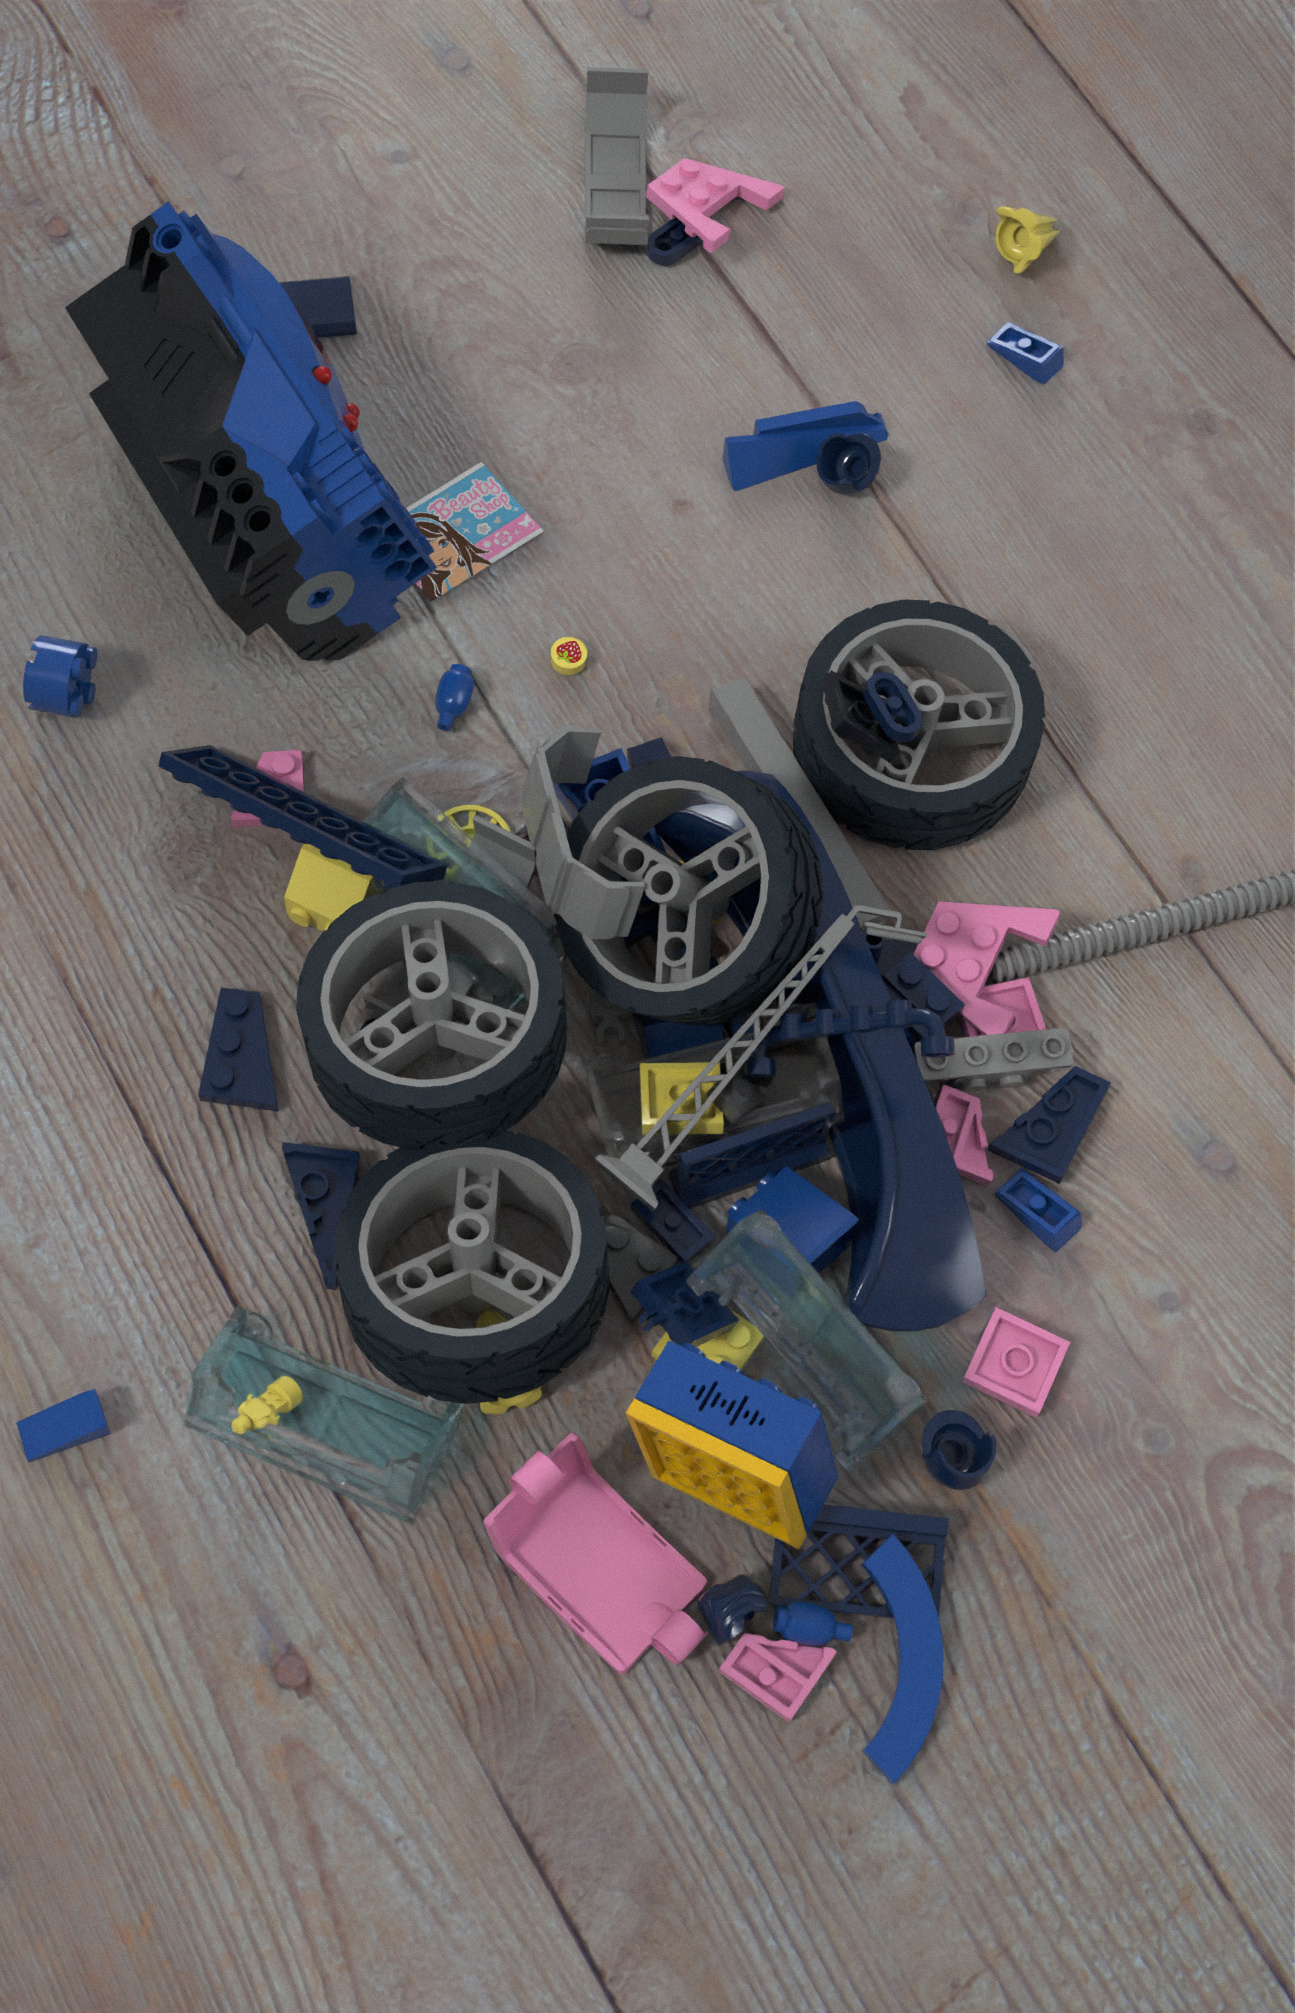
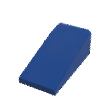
M1010 322L1005 324L987 341V346L1029 377L1042 384L1049 381L1064 364L1063 346Z
M1023 1168L995 1192V1197L1045 1245L1055 1252L1061 1249L1082 1227L1081 1212Z
M96 1389L80 1393L16 1422L28 1462L110 1434Z

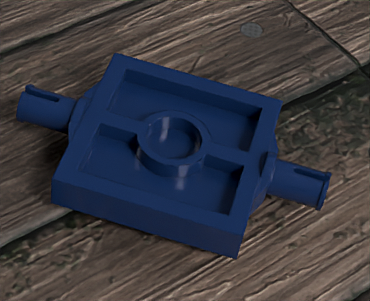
M684 1261L639 1280L630 1292L647 1312L641 1314L638 1318L639 1326L645 1325L642 1330L650 1331L657 1326H661L674 1343L680 1346L688 1343L697 1347L731 1331L738 1323L739 1319L722 1299L732 1293V1284H727V1279H721L714 1284H709Z

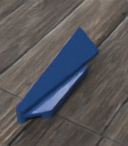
M853 401L755 420L753 435L725 438L722 460L732 489L739 491L817 464L820 446L830 435L835 433H843L845 436L859 433L866 434L872 437L876 443L887 440L888 432L881 413L870 414L866 411L863 404Z

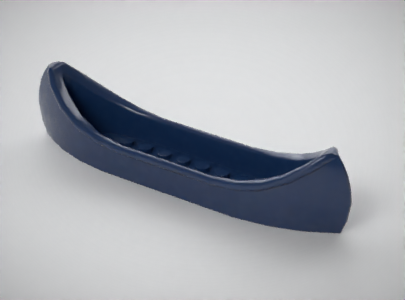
M736 771L769 787L790 804L812 835L822 868L824 895L819 927H816V937L812 943V948L842 913L847 916L853 909L842 881L821 839L803 810L773 774L755 771ZM705 804L691 806L672 813L654 825L662 840L686 863L744 828L745 824L737 813L728 806ZM740 856L736 858L734 868L738 865ZM714 871L704 877L713 881L718 877V873ZM761 878L729 897V906L726 912L743 937L752 924L759 903ZM856 915L851 920L855 923L783 1015L803 1014L805 1022L815 1021V1011L836 1009L840 1011V1017L851 1016L850 1007L854 1005H874L875 1013L887 1012L886 1002L891 1001ZM819 949L814 955H821L824 952ZM816 962L807 963V972L811 970ZM801 970L791 981L801 980ZM784 988L785 1001L795 988ZM885 1028L868 1033L852 1032L840 1034V1036L812 1037L805 1038L803 1041H793L818 1105L831 1102L835 1114L829 1133L836 1149L847 1188L849 1211L859 1219L852 1239L851 1266L842 1305L843 1314L856 1323L887 1331H921L938 1328L966 1314L987 1296L974 1227L960 1175L940 1117L903 1028Z

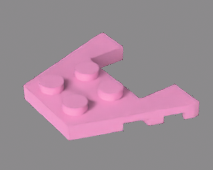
M684 158L647 185L646 198L671 220L677 217L685 224L684 231L692 238L696 237V235L703 240V248L713 253L729 240L730 228L710 219V216L735 197H740L767 211L783 199L785 187Z
M938 901L924 931L927 933V936L917 945L913 955L965 1004L963 1011L960 1013L964 1021L970 1026L976 1027L984 1035L1004 1034L1008 1032L1014 1018V1012L979 999V995L1008 933L1047 947L1060 919V911L1045 908Z

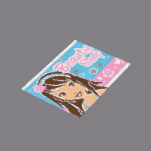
M482 462L406 508L417 523L419 531L423 533L435 551L429 556L437 568L416 582V585L431 602L544 532Z

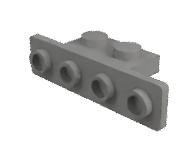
M1067 1028L954 1038L955 1055L948 1057H922L921 1042H917L913 1046L914 1056L925 1082L949 1080L950 1087H962L963 1092L980 1091L986 1088V1084L1000 1083L1001 1088L1018 1087L1023 1085L1024 1081L1034 1071L1068 1068L1074 1063L1070 1035Z

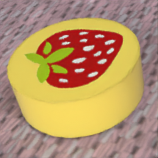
M564 637L557 640L551 648L550 661L552 667L564 675H574L581 672L587 663V649L584 643L573 637Z

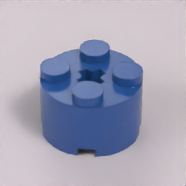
M44 635L38 636L30 649L37 651L34 662H26L23 680L25 702L32 703L28 706L29 710L72 718L80 716L84 704L91 705L95 697V683L90 681L91 672L97 663V648L91 647L87 643Z

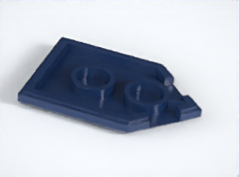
M349 276L279 282L293 305L314 329L318 338L357 334Z

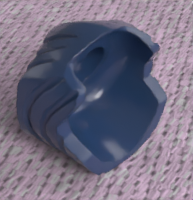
M739 1574L725 1583L711 1586L709 1590L702 1593L697 1601V1605L717 1646H721L744 1630V1620L752 1619L755 1612H764L767 1608L765 1601L767 1596L754 1580L744 1574Z

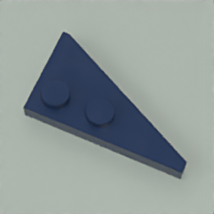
M283 1142V1155L326 1289L337 1290L338 1281L335 1272L337 1263L334 1264V1234L340 1212L348 1206L344 1203L356 1185L360 1152Z

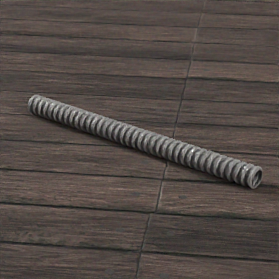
M1292 869L1291 872H1281L1280 875H1270L1269 878L1267 876L1262 877L1258 881L1256 879L1251 880L1248 884L1243 882L1238 884L1237 887L1235 885L1228 886L1226 890L1221 888L1217 889L1216 892H1206L1205 895H1195L1194 899L1191 897L1184 898L1183 902L1177 900L1172 905L1166 903L1161 908L1155 906L1150 911L1144 909L1139 914L1133 912L1128 917L1122 915L1117 920L1111 918L1106 923L1100 921L1095 926L1089 924L1084 929L1078 927L1074 929V932L1067 930L1063 932V935L1056 933L1050 938L1047 947L1030 941L1029 944L1027 942L1020 943L1018 947L1015 945L1009 946L1007 951L1001 948L988 978L993 984L1002 983V979L1008 982L1012 981L1014 977L1017 979L1023 978L1025 974L1028 976L1034 975L1036 970L1042 973L1046 971L1047 967L1053 970L1058 967V964L1064 967L1069 964V961L1075 964L1080 961V958L1083 961L1089 960L1091 955L1094 958L1100 957L1102 952L1105 955L1111 954L1113 949L1118 952L1122 951L1124 946L1129 949L1133 948L1135 944L1140 946L1144 945L1146 941L1151 943L1155 942L1157 938L1162 940L1166 939L1168 935L1173 937L1177 936L1179 932L1184 934L1188 933L1190 929L1195 931L1199 930L1201 926L1205 928L1211 926L1212 923L1216 925L1222 921H1231L1233 917L1238 919L1242 918L1244 914L1249 916L1255 912H1264L1265 909L1271 910L1275 909L1276 906L1282 907L1286 906L1287 903L1293 904L1295 903V869Z

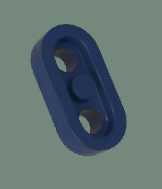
M676 217V219L670 220L649 236L647 255L656 264L670 265L702 244L703 240L697 235L693 238L690 235H686L687 233L684 231L685 224Z
M888 672L873 674L868 679L864 690V699L889 738L899 742L913 740L918 735L923 718L912 697L897 676Z

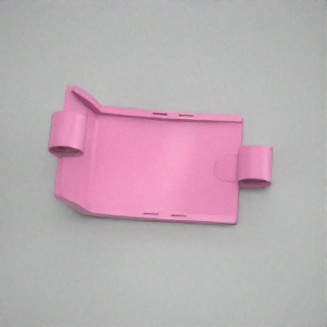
M571 1432L548 1456L541 1451H536L509 1478L513 1491L483 1521L496 1553L564 1623L615 1671L621 1675L625 1674L651 1646L670 1662L679 1666L708 1635L707 1631L704 1633L700 1626L684 1612L707 1588L706 1578L594 1470L584 1443L577 1434Z

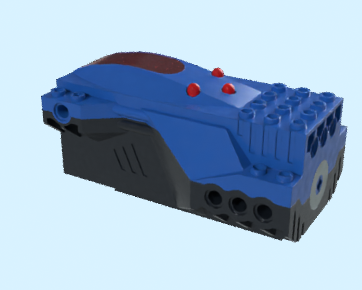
M168 201L132 227L125 265L65 307L108 377L107 381L91 391L89 395L212 598L227 616L247 636L267 623L302 660H342L402 618L394 606L399 602L396 596L437 568L429 556L435 551L423 533L417 528V523L409 511L400 502V497L388 480L386 481L381 471L365 452L357 431L359 425L357 418L360 415L359 407L354 403H347L329 355L312 326L271 272L242 246L226 237L212 234L197 213L191 218L185 210L178 214Z

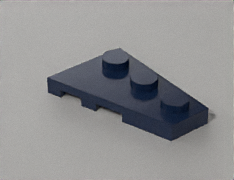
M221 987L198 1093L200 1101L278 1111L259 992Z
M1074 1066L1042 1095V1099L1027 1113L1024 1112L1004 1134L997 1136L989 1144L988 1151L1060 1184L1106 1096L1111 1082Z

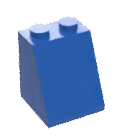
M786 1166L777 1175L773 1171L768 1173L756 1186L758 1191L748 1200L745 1197H741L730 1207L727 1212L729 1217L725 1231L793 1298L850 1247L859 1219Z

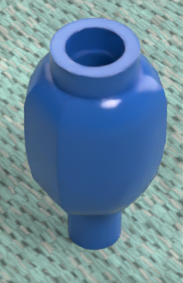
M452 664L450 670L446 671L440 678L435 697V707L440 714L437 728L440 730L451 731L454 719L466 711L471 700L474 680L471 677L472 670L465 665Z
M795 1601L787 1606L778 1605L773 1618V1631L781 1632L784 1640L798 1642L801 1645L822 1646L832 1639L850 1642L852 1637L853 1625L837 1622L832 1612L815 1604Z

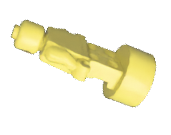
M281 1376L268 1385L267 1391L258 1398L252 1399V1394H249L246 1401L238 1408L240 1416L232 1421V1430L237 1434H244L250 1428L255 1430L262 1429L268 1424H278L280 1416L277 1414L279 1412L288 1413L301 1404L303 1395L299 1385L292 1378Z

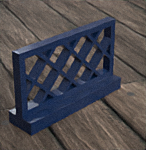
M831 1102L680 1153L677 1168L670 1170L668 1175L675 1194L691 1209L757 1186L768 1173L773 1171L777 1175L786 1166L797 1172L830 1160L831 1152L826 1140L835 1114Z
M823 1504L817 1518L807 1533V1538L813 1545L799 1557L794 1559L783 1546L784 1542L776 1538L774 1539L768 1604L787 1606L791 1602L800 1601L821 1606L831 1612L893 1618L886 1603L881 1608L871 1607L859 1593L873 1581L871 1576L855 1588L840 1567L857 1553L865 1561L869 1556L863 1548L874 1539L886 1540L890 1535L894 1534L900 1542L910 1543L905 1547L907 1551L916 1544L934 1545L933 1564L922 1572V1575L925 1577L932 1571L931 1586L927 1581L926 1583L931 1592L939 1618L945 1537L948 1534L949 1519ZM810 1531L826 1534L817 1540ZM832 1534L844 1535L855 1549L838 1564L835 1563L821 1545ZM853 1536L868 1539L859 1545ZM814 1549H817L832 1569L813 1583L798 1563ZM783 1554L790 1564L781 1571ZM791 1568H794L809 1586L797 1598L779 1596L780 1577ZM834 1572L851 1591L839 1603L828 1602L817 1588ZM813 1591L819 1600L803 1598ZM855 1596L861 1605L845 1603Z

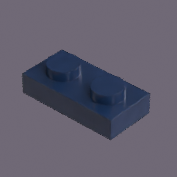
M660 1179L651 1186L658 1201L656 1209L651 1211L641 1201L636 1199L631 1203V1210L668 1250L678 1257L681 1263L684 1261L689 1263L714 1242L715 1235L674 1191Z

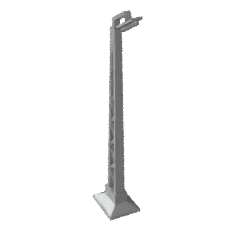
M856 905L847 916L842 913L637 1145L632 1143L620 1159L599 1154L595 1158L594 1163L651 1211H654L658 1201L651 1185L664 1171L662 1165L855 923L851 920L859 912L896 919L895 927L865 922L863 928H866V933L872 936L920 944L922 939H925L927 933L900 928L902 914L897 911ZM819 949L824 952L821 955H814ZM816 962L811 970L807 972V963ZM801 970V980L791 981ZM784 988H795L785 1001ZM778 996V1009H766ZM759 1017H772L760 1032ZM753 1024L754 1040L738 1041ZM748 1048L733 1066L731 1049ZM725 1056L727 1074L707 1076ZM720 1082L701 1106L700 1083ZM694 1091L695 1114H673ZM666 1121H689L670 1145ZM660 1129L664 1154L656 1163L641 1149Z

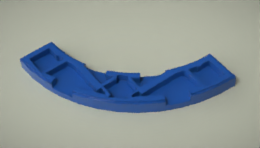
M892 1534L861 1564L881 1591L889 1611L892 1613L898 1636V1681L895 1695L881 1726L870 1742L864 1747L862 1753L891 1784H894L912 1763L932 1726L942 1687L944 1657L942 1633L931 1592L920 1569L907 1549Z

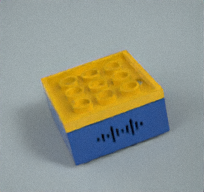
M668 1340L636 1394V1399L632 1401L626 1411V1416L652 1478L800 1549L807 1533L839 1478L820 1408L807 1398L798 1396L795 1400L782 1394L778 1386L766 1379L755 1381L744 1376L743 1372L732 1363L721 1361L718 1364L706 1358V1355L700 1349L691 1344L684 1343L683 1346H680Z

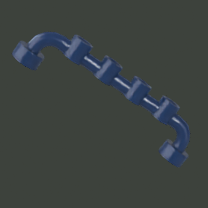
M910 1000L886 1002L887 1012L875 1013L874 1005H854L850 1007L851 1016L840 1017V1011L836 1009L815 1011V1021L805 1022L803 1014H785L780 1017V1025L771 1028L752 1052L751 1058L744 1062V1077L767 1078L776 1076V1059L767 1058V1053L773 1043L780 1041H803L805 1038L836 1037L844 1033L874 1032L877 1029L912 1027V1025L921 1024L927 1028L929 1037L920 1039L921 1056L936 1058L955 1055L954 1037L946 1036L943 1022L937 1014L925 1008H911Z

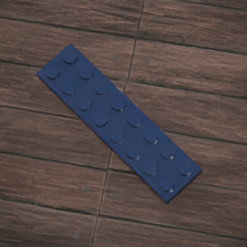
M211 745L161 752L158 766L172 773L173 779L183 783H192L200 787L201 793L212 798H221L231 803L230 807L233 810L241 813H250L260 818V823L264 826L281 829L289 833L292 840L302 844H311L319 848L323 856L342 860L350 864L351 870L362 875H371L381 880V884L387 889L414 882H433L442 880L445 877L448 864Z

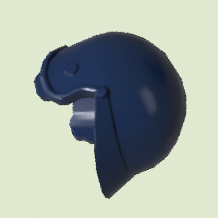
M835 433L830 435L820 446L817 455V471L820 479L827 488L837 494L854 495L861 493L872 484L879 471L881 462L879 446L872 437L866 434L859 433L845 436L843 433Z
M942 1411L936 1414L923 1430L922 1458L928 1472L940 1485L954 1490L970 1489L984 1479L994 1462L996 1439L993 1433L985 1434L980 1424L972 1416L961 1411Z

